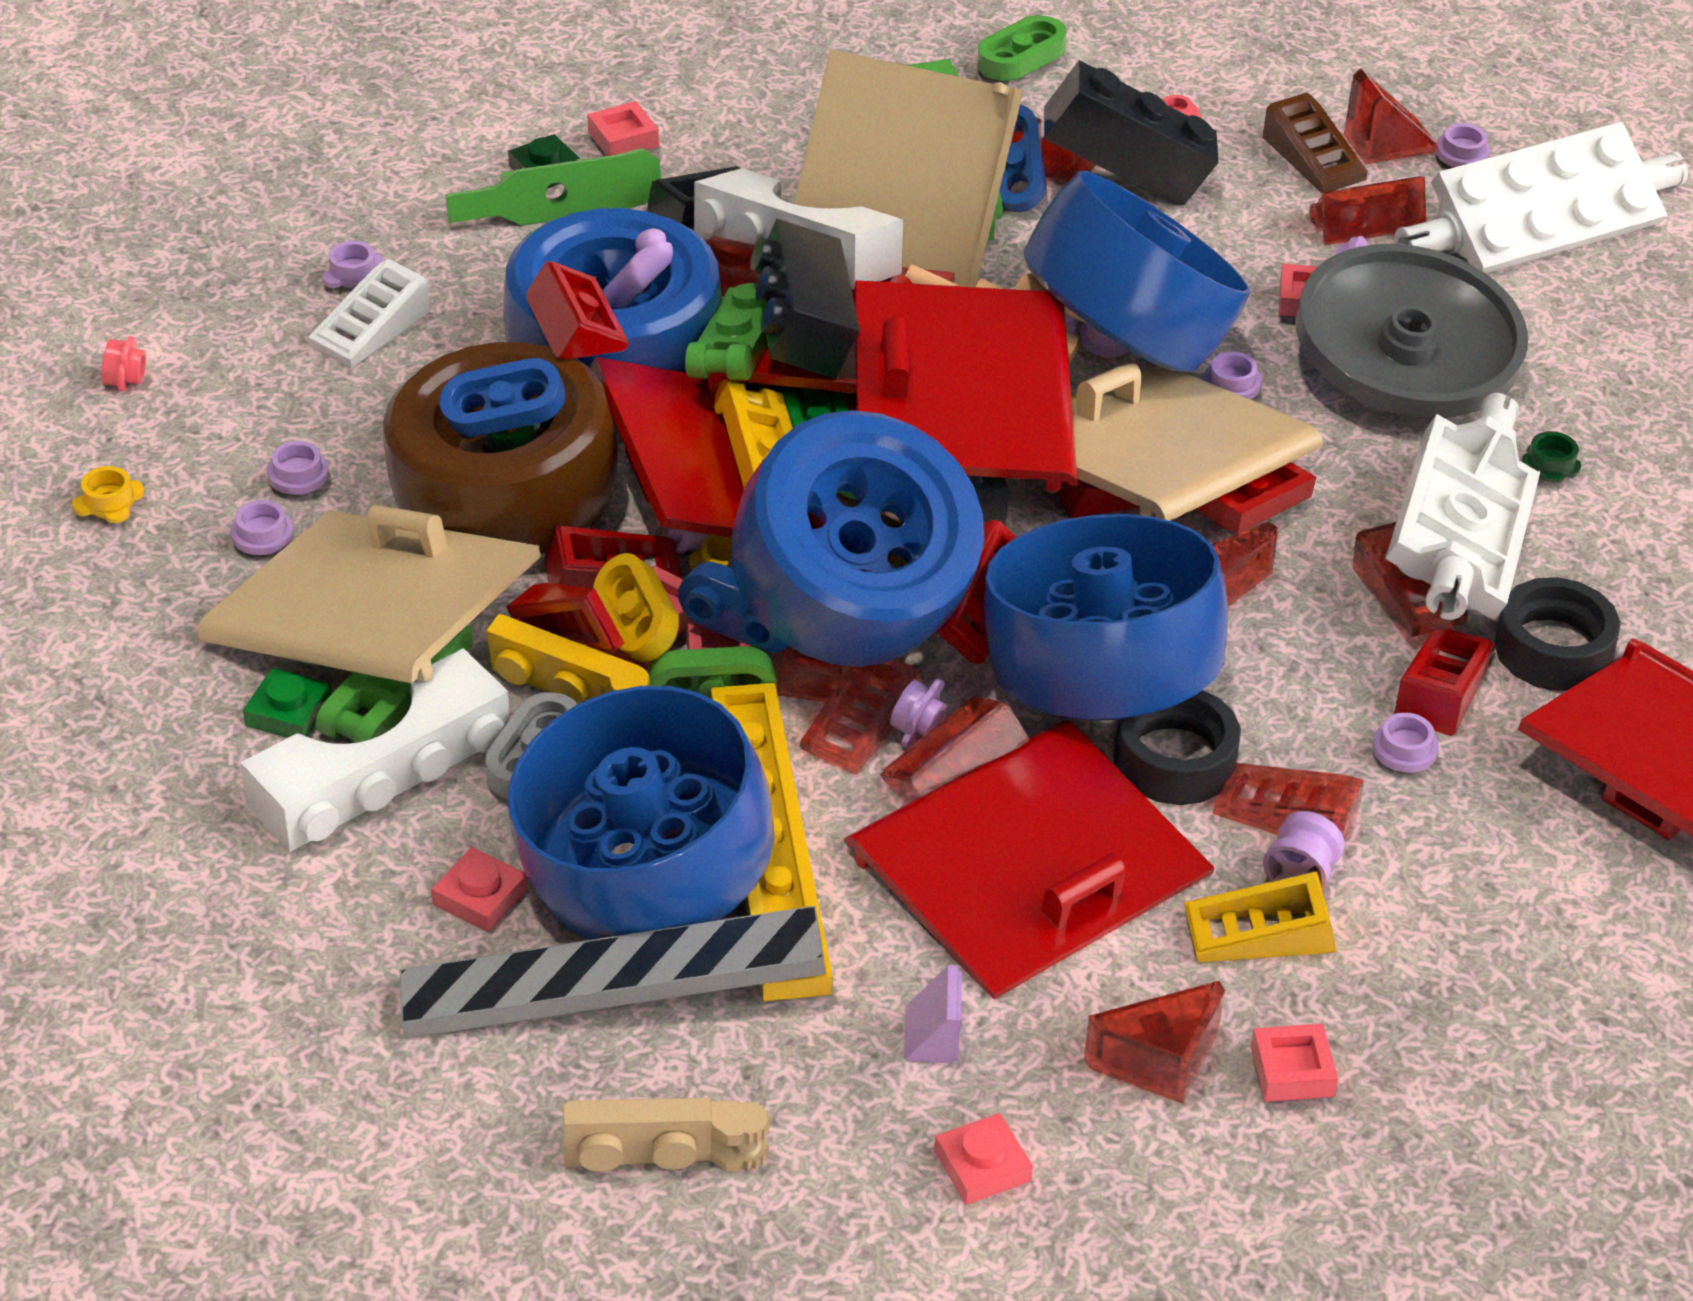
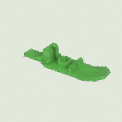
M640 148L611 156L577 159V161L531 168L523 167L518 170L507 171L500 174L501 181L498 184L476 190L445 194L448 221L453 223L501 216L517 224L527 225L553 221L572 213L592 209H628L648 203L652 181L661 179L660 160L647 150ZM558 182L564 185V190L559 197L554 199L546 197V189L550 184Z

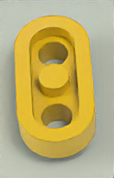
M630 553L620 554L609 560L598 573L593 588L597 591L624 641V644L619 649L637 661H653L666 653L674 644L679 628L678 614L656 571L651 566Z

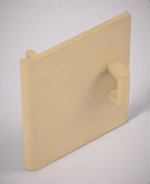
M830 49L794 204L829 209L862 206L903 219L902 267L909 268L913 264L927 270L955 272V284L965 287H976L1024 90L1009 88L1001 82L991 84Z
M1128 362L1079 384L1077 398L1072 400L1078 479L1140 506L1139 516H1150L1171 521L1323 447V439L1320 432L1311 424L1185 372L1170 371L1155 364L1140 370L1135 363Z
M373 505L369 509L367 516L329 510L210 610L199 623L197 631L198 641L407 683H413L416 679L428 682L433 676L430 659L541 557L539 546L444 530L441 518L438 515L380 505Z

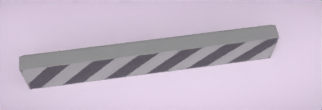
M816 905L399 969L401 1024L405 1038L421 1037L824 975L826 971Z

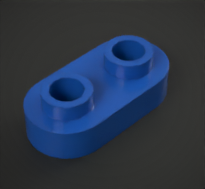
M1020 104L1014 132H1022L1024 135L1020 141L1010 145L1006 170L1003 174L999 191L1003 208L1012 212H1025L1032 209L1041 201L1046 190L1041 128L1035 114L1028 107ZM1019 181L1028 183L1026 189L1020 193L1010 191L1011 187Z
M529 358L468 371L455 376L444 386L441 392L440 408L452 430L463 436L474 437L549 420L562 408L566 398V390L558 370L552 363L544 359ZM542 394L538 398L529 400L533 395ZM483 406L481 411L469 413L473 408Z
M703 562L698 564L681 582L678 589L680 605L686 615L698 625L764 652L776 653L788 647L787 644L777 639L754 616L739 591L732 568L715 562Z

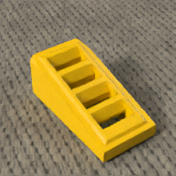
M1317 871L1184 902L1198 962L1337 952L1332 925ZM1305 913L1306 917L1293 920L1291 914ZM1277 915L1279 923L1266 926L1264 916ZM1250 917L1253 929L1239 932L1236 918ZM1222 919L1226 935L1213 938L1209 920Z

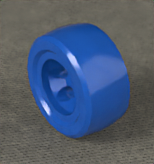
M1079 171L1056 195L1034 228L1023 253L1031 273L1055 298L1073 313L1134 354L1155 365L1180 373L1197 370L1211 356L1240 316L1251 293L1250 286L1238 271L1195 234L1129 190L1087 171Z
M598 208L572 213L547 222L529 233L514 248L506 265L503 312L506 341L526 342L550 347L526 299L528 289L546 261H553L596 278L601 289H604L638 252L635 247L637 236L645 230L655 228L664 232L666 242L672 244L673 257L671 263L643 290L646 293L639 294L627 308L616 309L610 305L627 337L629 345L625 351L577 359L589 368H591L595 357L686 373L685 357L688 344L690 342H698L722 301L718 261L710 246L695 231L673 219L648 211L626 208Z
M851 410L822 414L798 424L780 438L768 451L747 482L733 523L731 537L732 567L739 591L754 616L777 639L799 653L836 665L862 667L888 663L914 651L944 626L954 614L968 591L979 564L984 543L983 513L975 488L959 462L937 440L918 428L879 413ZM837 492H850L856 497L858 506H844L839 502ZM890 512L895 514L901 522V527H888L882 522L880 513ZM807 513L816 515L820 519L822 527L812 529ZM889 555H899L908 564L894 569L890 566L887 558Z
M1129 514L1091 515L1065 519L1040 526L1014 538L999 549L989 562L983 598L984 632L997 684L1011 698L1034 710L1061 718L1086 721L1121 720L1146 716L1166 710L1201 692L1216 679L1224 666L1228 629V602L1220 559L1213 544L1199 532L1179 523L1156 517Z
M637 686L607 692L577 704L553 719L530 741L515 764L508 787L511 834L517 854L535 894L560 925L585 939L593 940L717 921L734 910L756 887L770 861L775 836L771 796L761 762L739 721L722 704L695 691L672 686ZM671 829L684 830L680 836L674 839L661 838ZM631 843L634 845L623 854L611 853L615 847L621 844Z

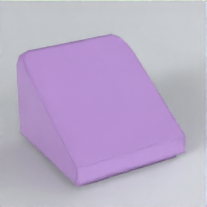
M948 965L907 1005L905 1009L904 1059L908 1061L954 1063V1060L958 1061L962 971H959V966Z

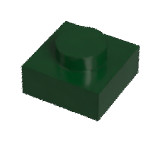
M555 134L534 139L530 143L508 150L509 167L513 170L581 159ZM552 183L548 186V188L559 185L561 183Z

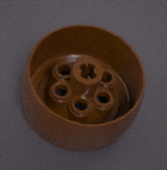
M493 342L460 349L443 355L415 371L398 387L387 404L383 420V441L388 478L395 501L399 509L438 515L442 520L444 530L539 546L540 554L547 551L555 525L589 529L603 515L613 497L618 461L617 441L603 385L587 365L577 358H556L551 347L526 342ZM529 358L544 359L552 363L558 370L566 390V398L562 408L555 416L541 422L540 430L535 433V440L513 450L493 453L485 445L487 438L483 435L473 439L462 438L464 437L463 435L451 429L440 408V395L444 386L452 378L464 372ZM542 394L533 395L529 400L538 398ZM483 406L475 407L469 413L481 411ZM516 428L509 429L506 432L512 433L516 430Z

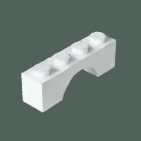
M744 168L694 182V231L701 238L752 255L759 238H768L778 218L841 239L851 289L855 287V280L882 281L902 274L903 219L862 206L829 209L795 205L781 200V180Z
M463 648L432 664L433 676L430 681L416 679L413 683H410L412 702L410 709L402 721L388 732L367 741L351 744L325 743L297 733L240 762L246 806L289 852L310 841L323 840L330 836L338 826L366 811L382 809L396 795L423 781L430 782L438 779L449 767L477 752H487L510 719L508 691Z

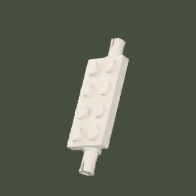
M1623 122L1438 172L1431 181L1439 199V213L1436 218L1413 226L1398 228L1395 232L1394 242L1395 244L1419 246L1439 252L1447 251L1450 255L1456 254L1466 258L1469 264L1484 273H1489L1660 224L1668 215L1656 191L1685 184L1688 178V169L1686 164L1671 167V164L1683 160L1681 154L1675 151L1664 156L1641 161Z
M1492 393L1483 399L1479 418L1474 422L1457 426L1436 414L1423 434L1385 558L1397 565L1407 576L1418 580L1422 579L1431 584L1426 595V606L1434 614L1438 609L1439 602H1443L1440 617L1446 620L1459 618L1465 613L1466 609L1476 610L1495 620L1507 605L1540 472L1519 461L1516 432L1513 430L1514 423L1519 414V406L1511 398L1505 409L1503 405L1506 395L1502 393Z

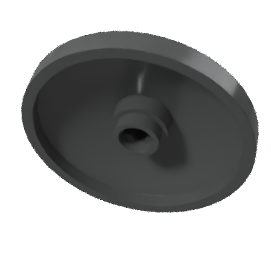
M1373 244L1343 251L1325 260L1307 279L1301 293L1295 319L1296 332L1303 352L1315 369L1326 380L1347 395L1365 404L1391 413L1411 417L1434 418L1438 414L1443 418L1479 411L1485 397L1492 393L1506 395L1513 387L1520 374L1528 349V331L1524 317L1513 298L1503 287L1483 271L1459 258L1413 245Z

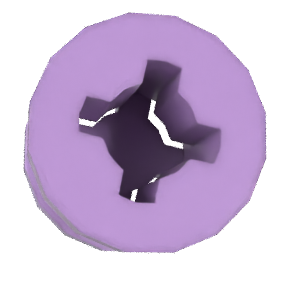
M1298 811L1289 814L1278 830L1277 840L1269 846L1264 855L1263 868L1267 877L1273 882L1317 871L1323 890L1330 879L1331 868L1340 860L1344 852L1345 841L1343 835L1333 822L1322 815L1309 811Z

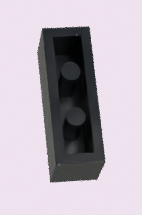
M1078 60L1044 106V139L1175 205H1185L1219 163L1217 131L1204 119L1194 115L1187 116L1168 106L1156 94L1141 92L1121 82L1111 71L1105 68H1094L1081 60Z
M777 218L768 238L760 237L757 241L750 263L751 270L756 273L757 287L755 297L761 303V331L766 333L770 359L836 379L860 332L841 239Z

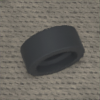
M1559 577L1534 578L1515 586L1510 591L1508 603L1500 613L1494 641L1496 643L1495 650L1499 661L1515 677L1536 687L1566 691L1612 663L1621 621L1615 606L1601 592L1579 581ZM1535 620L1560 621L1582 630L1592 642L1582 646L1567 647L1549 644L1532 636L1522 625Z
M1202 690L1195 696L1169 709L1146 716L1119 720L1114 762L1123 775L1145 797L1151 800L1175 805L1205 802L1223 793L1234 779L1241 727L1234 711L1219 697ZM1168 728L1188 730L1204 737L1216 750L1201 758L1174 759L1151 751L1139 738L1154 730Z

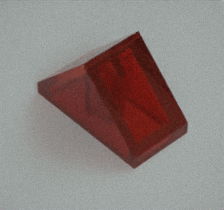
M1360 68L1352 78L1344 136L1365 165L1436 152L1437 142L1420 119Z
M1215 981L1089 1015L1084 1050V1060L1088 1068L1183 1104L1219 1032L1225 995L1220 981Z

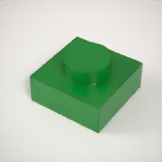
M271 668L243 709L245 726L287 738L297 733L308 737L316 725L317 714L321 706L332 694L331 684Z

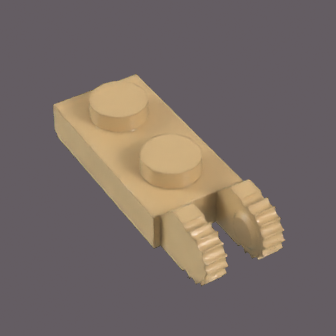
M711 1097L567 1101V1104H563L564 1167L583 1166L591 1171L603 1172L615 1169L623 1164L656 1163L664 1169L679 1170L692 1165L696 1161H711L725 1172H740V1169L749 1171L750 1168L756 1170L758 1165L763 1166V1160H767L769 1145H767L765 1135L769 1134L771 1117L768 1116L769 1111L764 1109V1105H758L756 1101L754 1103L748 1100L745 1103H741L739 1100L711 1101Z

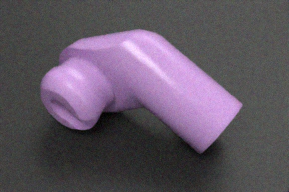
M655 228L648 229L637 236L635 247L638 252L604 288V295L612 307L616 309L627 308L671 263L673 247L670 242H666L665 233Z

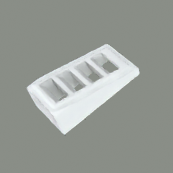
M391 259L384 260L308 337L309 346L353 368L430 312L426 279ZM345 331L356 337V339L352 341L340 334Z

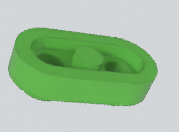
M1034 15L1025 17L984 38L979 43L978 70L984 76L994 80L1011 81L1019 79L1063 55L1066 45V26L1058 19L1050 16Z
M748 646L669 651L653 660L647 668L650 686H672L698 692L710 699L711 688L772 682H775L776 685L774 663L771 657L758 648Z

